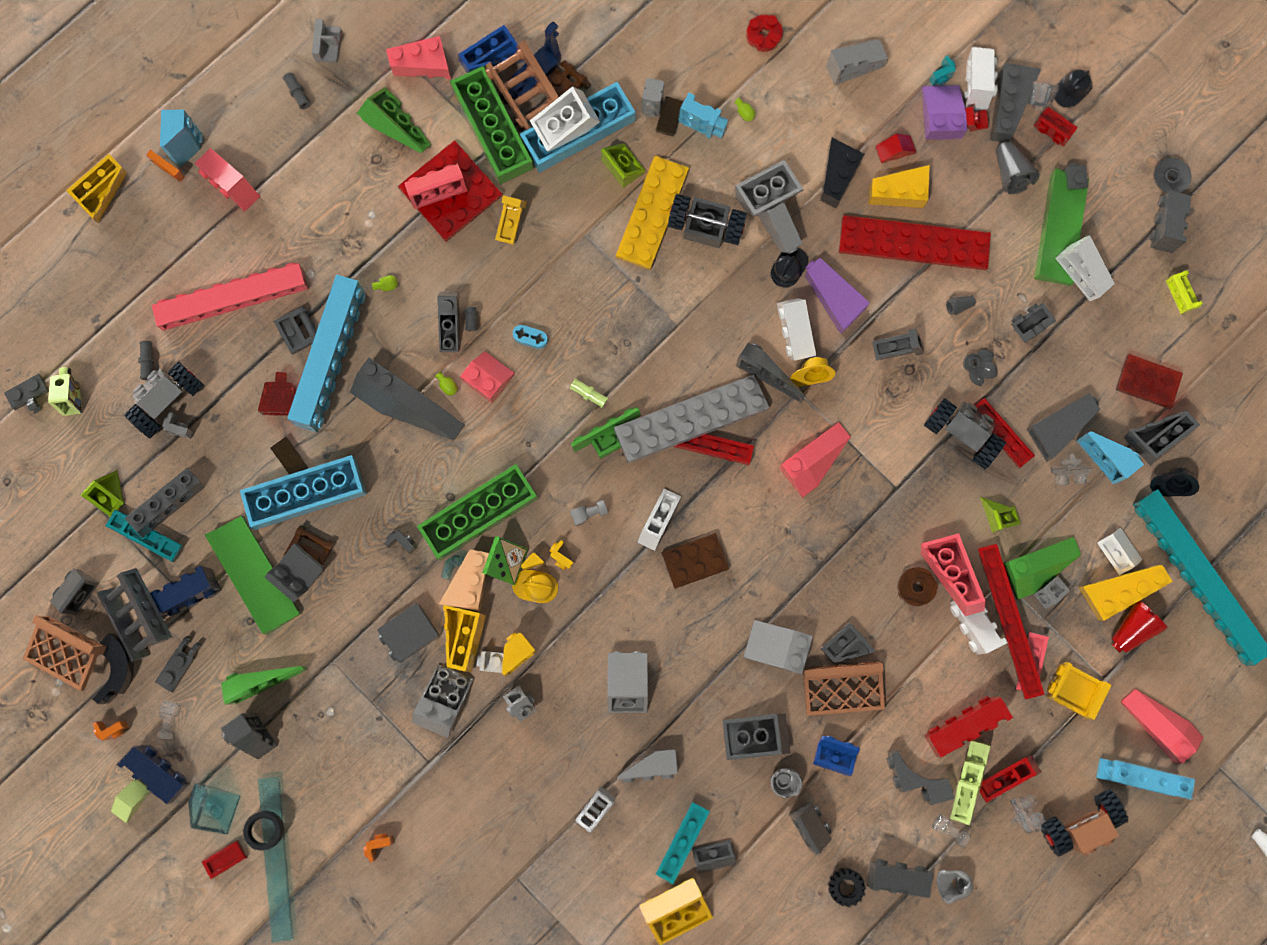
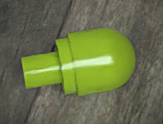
M740 98L734 101L738 107V114L744 121L750 122L755 118L756 112L750 104L744 103Z
M392 275L381 277L379 282L371 283L373 291L381 289L382 292L395 290L398 286V280Z
M442 372L435 376L440 382L438 384L440 389L446 395L453 396L457 393L458 386L449 376L445 377Z

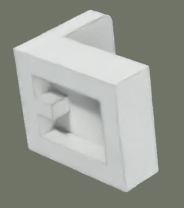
M482 651L481 655L477 657L479 670L501 673L504 653Z

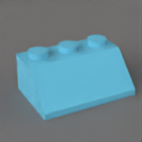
M161 110L160 147L177 167H182L200 150L203 134L185 110Z

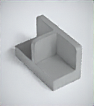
M323 19L315 20L312 55L317 62L337 63L341 29L340 27L326 26Z

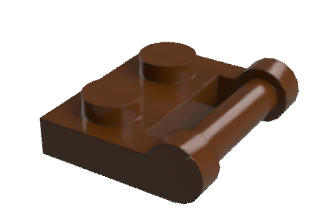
M299 525L284 556L291 546L296 543L323 566L335 542L327 541L306 530L305 526ZM305 537L324 547L323 552L321 553L300 542L301 538Z

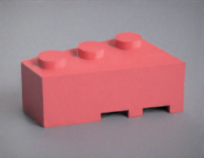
M440 36L386 49L394 76L417 77L418 75L428 76V78L445 77V79H451Z
M210 148L195 162L196 166L200 169L198 173L205 180L209 178L208 182L215 189L220 188V193L225 198H230L244 212L260 197L249 182L213 149Z

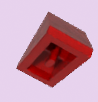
M896 133L875 146L881 164L916 154L911 135Z

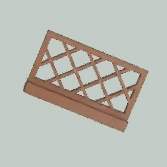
M35 615L32 623L36 626L23 660L77 690L84 691L99 654H104L106 646L50 616ZM42 630L46 635V639L43 641L40 640ZM56 638L59 639L61 646L55 649L53 640ZM48 643L50 652L44 654L42 645ZM70 646L74 648L75 655L69 657L67 649ZM37 648L39 658L34 659L31 656L34 649ZM62 651L64 660L61 662L58 661L56 654ZM85 654L90 656L86 665H84L82 655ZM49 656L52 657L53 666L48 667L46 658ZM77 659L79 668L73 671L71 661ZM64 664H66L68 671L65 675L62 674L60 668ZM78 672L81 673L82 677L80 684L76 682L74 675Z
M871 661L804 667L802 675L804 678L806 715L885 710L882 676L883 663ZM870 675H877L878 683L872 688L865 681ZM850 677H857L860 680V683L854 690L846 684ZM832 678H836L841 682L835 691L826 685ZM808 680H817L822 685L814 693L809 689ZM863 683L871 689L864 699L856 693ZM844 685L852 691L845 700L837 695ZM824 687L832 692L825 702L817 696ZM875 693L879 696L880 705L871 706L867 700ZM854 694L862 700L857 707H851L847 703ZM836 696L842 701V704L838 708L832 709L828 703ZM816 697L823 705L818 710H811L810 703Z

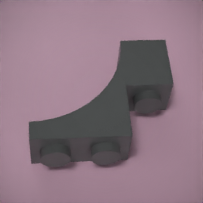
M899 751L888 752L887 764L889 769H893L895 777H892L893 783L900 792L923 787V790H921L922 798L929 805L955 799L949 779H925L918 776L907 767Z

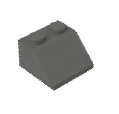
M73 569L66 574L65 581L61 587L55 589L50 602L60 613L77 615L99 585V582L83 571Z

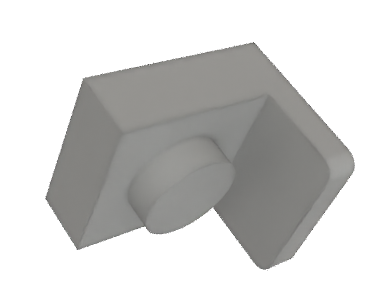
M169 412L168 416L164 418L163 430L172 435L191 439L193 432L188 429V425L177 422L178 416Z
M1056 576L1042 589L1037 591L1034 596L1045 609H1048L1058 603L1070 590Z

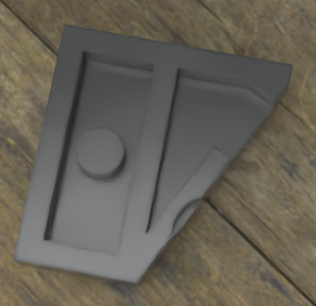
M848 623L821 648L833 663L875 652L874 648L851 623Z

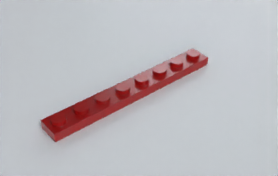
M993 544L978 548L979 557L1024 700L1045 695L998 545Z

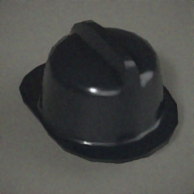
M1078 69L1071 71L1057 83L1053 92L1054 100L1057 104L1066 108L1074 107L1090 93L1093 83L1089 70Z
M800 248L789 254L781 252L771 268L772 281L782 288L793 286L808 265L806 253Z
M1182 467L1174 468L1169 473L1159 474L1150 483L1151 490H1159L1164 497L1192 496L1199 491L1200 487L1199 482L1194 477V473Z

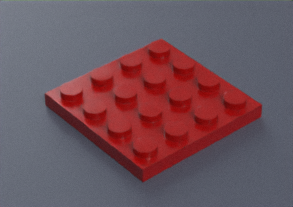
M455 140L398 185L399 190L411 202L405 182H408L413 177L420 178L425 176L430 171L437 172L443 170L448 165L458 164L467 191L417 208L445 242L450 240L503 196L499 189Z

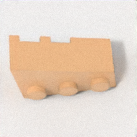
M469 550L441 599L440 605L480 612L487 575L482 572L489 553Z

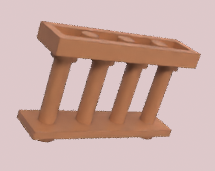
M524 40L516 46L518 49L516 54L495 67L490 62L486 64L485 73L490 80H494L517 118L515 122L518 127L526 131L530 128L528 122L559 97ZM524 60L528 66L526 70L503 84L498 73L517 61ZM534 76L538 82L536 86L513 100L508 90L528 77ZM544 93L547 97L546 103L523 117L518 106L535 95Z

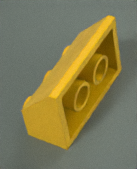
M694 878L684 881L673 889L667 890L663 894L640 905L645 920L659 945L713 919Z

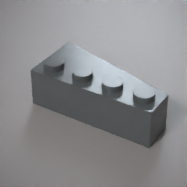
M1009 63L1003 65L999 72L990 141L1009 142L1041 69Z

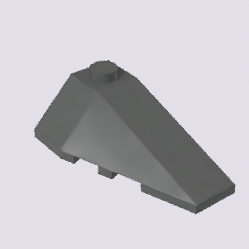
M748 342L739 355L736 366L802 403L805 395L762 350L761 346Z

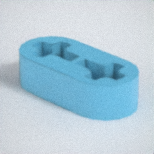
M518 325L513 329V338L519 344L543 349L548 343L547 335L543 331L524 325ZM521 330H524V334L528 335L529 337L522 336L520 339L518 337V334L516 333H520ZM542 336L544 342L536 344V340L532 339V337L538 338Z

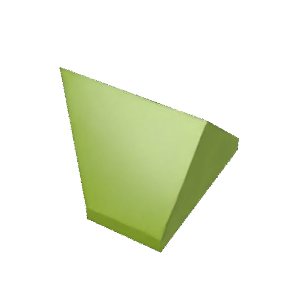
M117 470L95 479L80 494L109 517H111L115 509L118 510L124 504Z
M980 497L992 533L1021 524L1015 506L1010 507Z

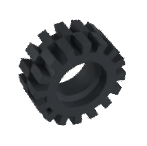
M841 868L839 871H835L833 876H830L828 891L835 902L841 906L851 907V905H858L857 903L862 901V897H865L866 893L864 891L866 886L864 885V879L859 873L850 868ZM843 880H851L854 884V891L850 895H843L840 892L839 886Z

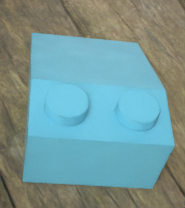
M1092 431L1076 440L1113 485L1127 479L1144 465L1138 453Z

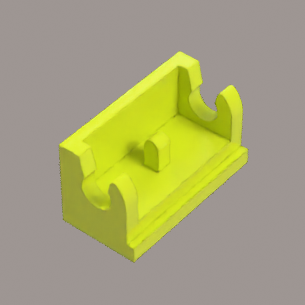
M1188 270L1172 275L1166 280L1180 314L1197 309L1203 305L1202 301L1198 302L1187 278Z

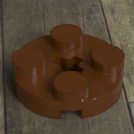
M921 567L908 569L898 580V595L908 605L917 607L926 605L936 596L937 582H935L932 573L927 569ZM920 582L922 590L915 592L912 585Z

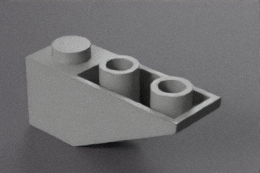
M675 749L652 752L619 774L618 779H622V783L634 782V778L642 777V781L654 780V776L662 775V779L674 778L673 774H678Z

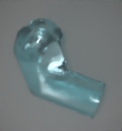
M454 555L444 562L440 578L450 580L452 569L457 566L460 567L464 558Z

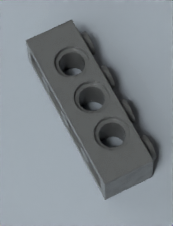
M186 468L124 519L144 538L204 489V487L194 474Z

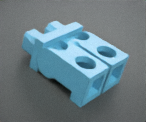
M688 93L680 108L678 122L706 134L708 138H711L712 135L722 138L727 128L728 119L720 116L722 110L718 108L714 110L713 107L708 105L704 106L695 101V95Z

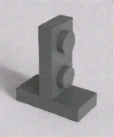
M916 329L908 330V334L872 341L877 361L915 353L916 356L923 354L921 338Z

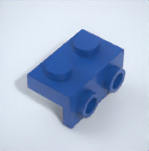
M822 736L817 744L813 765L851 777L860 748L849 742L838 741L831 736Z

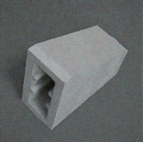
M779 203L758 214L780 252L792 253L798 249L799 245L803 244L785 203Z

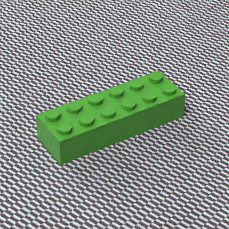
M484 66L451 80L452 91L499 184H503L532 170V160L494 85L486 75Z
M517 464L422 522L417 528L435 557L441 561L532 504L538 498Z

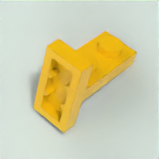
M503 195L501 203H504L495 240L514 245L523 208H526L527 201Z

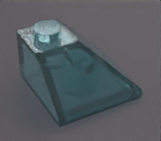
M195 783L188 802L190 827L192 829L227 835L240 795L213 786Z

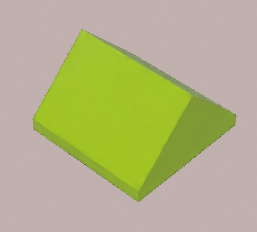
M625 143L602 148L601 160L622 188H625L646 172Z

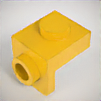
M560 540L559 543L555 542L549 550L551 552L550 557L556 561L555 565L563 571L566 568L570 570L574 562L559 553L565 544Z

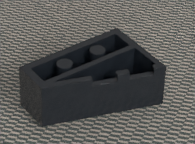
M831 137L828 145L820 201L837 208L865 154Z

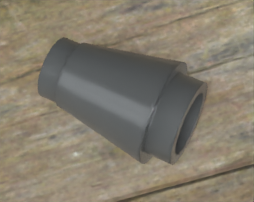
M973 295L951 297L946 301V309L950 315H958L976 305Z

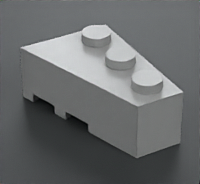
M879 39L870 40L865 43L831 50L826 67L834 85H838L885 67L888 57Z

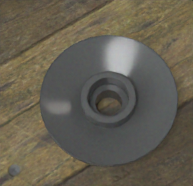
M1167 158L1156 166L1154 181L1158 188L1166 193L1169 190L1181 193L1191 182V171L1183 161L1176 158Z

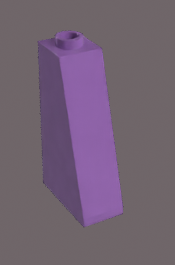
M821 258L816 262L812 260L806 267L805 277L834 325L842 334L868 307L870 302Z

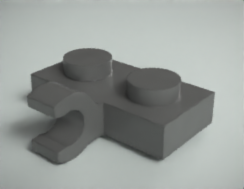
M36 374L4 392L12 409L17 410L27 405L29 411H33L36 414L42 410L36 399L49 392L42 376Z

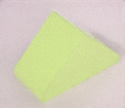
M134 779L116 796L111 812L125 823H128L149 795L150 791L146 789L148 786L137 779L136 781Z

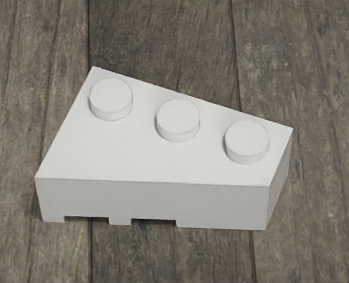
M972 47L967 62L966 82H968V91H965L964 98H968L965 105V111L967 107H974L975 111L988 110L992 97L996 96L997 85H995L997 71H994L997 64V58L994 57V49Z
M1090 235L1069 245L1055 258L1089 301L1100 298L1115 284Z
M797 298L777 303L778 314L782 323V334L787 343V346H785L787 356L794 361L816 356L806 300Z
M955 601L950 602V610L954 617H958L961 623L959 624L960 630L970 640L968 644L972 652H976L977 655L987 654L1007 644L1005 638L1000 639L995 629L998 627L995 622L991 623L986 608L983 612L965 616Z

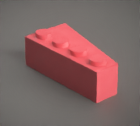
M959 533L922 543V557L965 616L983 612L986 601Z

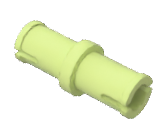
M576 378L569 388L582 395L586 401L590 400L603 408L608 397L595 391L594 387H589Z

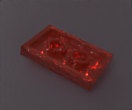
M1128 354L1125 358L1116 391L1171 409L1183 373Z

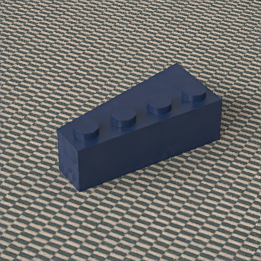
M200 565L195 568L196 572L180 576L181 581L165 584L162 591L160 589L152 591L150 595L162 618L167 615L174 616L180 613V609L186 606L187 608L193 607L203 598L210 599L216 596V592L220 591L221 588L213 570Z

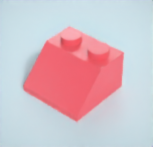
M485 351L468 365L460 378L462 382L493 403L515 373Z

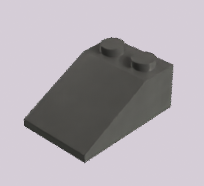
M786 714L722 720L727 760L791 754Z
M809 802L791 812L789 816L808 849L817 856L821 854L832 840L829 835L832 831L826 822L822 823L819 817L822 814L817 805L813 806Z

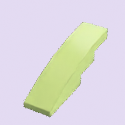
M978 740L970 741L950 819L967 825L971 824L992 744Z

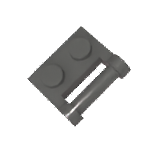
M305 306L299 307L274 321L292 355L311 346L316 335V330L307 315L308 311ZM295 318H301L310 335L309 338L305 339Z

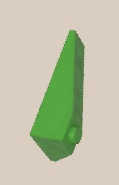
M386 87L368 97L357 114L370 127L419 153L424 152L431 146L420 128L414 126L410 121L412 118L410 114L404 113L399 99Z
M1074 537L1003 563L1016 599L1024 598L1039 591L1081 556Z
M298 666L239 675L233 673L226 677V681L221 683L225 705H236L307 671V667Z

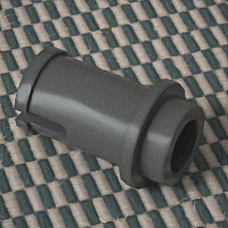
M466 307L465 311H463L465 314V330L477 331V314L479 312L476 307Z

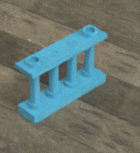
M1099 758L1096 778L1192 800L1195 779L1102 758Z

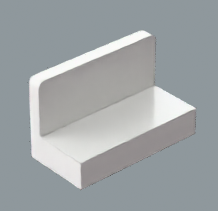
M1121 528L1098 542V545L1119 575L1136 567L1142 561L1141 556Z

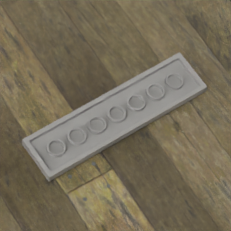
M751 375L614 427V432L629 464L769 410V406L755 376Z

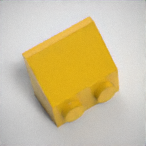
M514 632L506 639L508 642L504 645L501 672L503 676L507 677L537 653L536 649L521 632L518 634Z

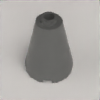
M1003 141L998 145L996 156L1005 193L1006 191L1010 195L1021 193L1027 190L1026 186L1030 183L1034 185L1039 180L1040 174L1013 142Z

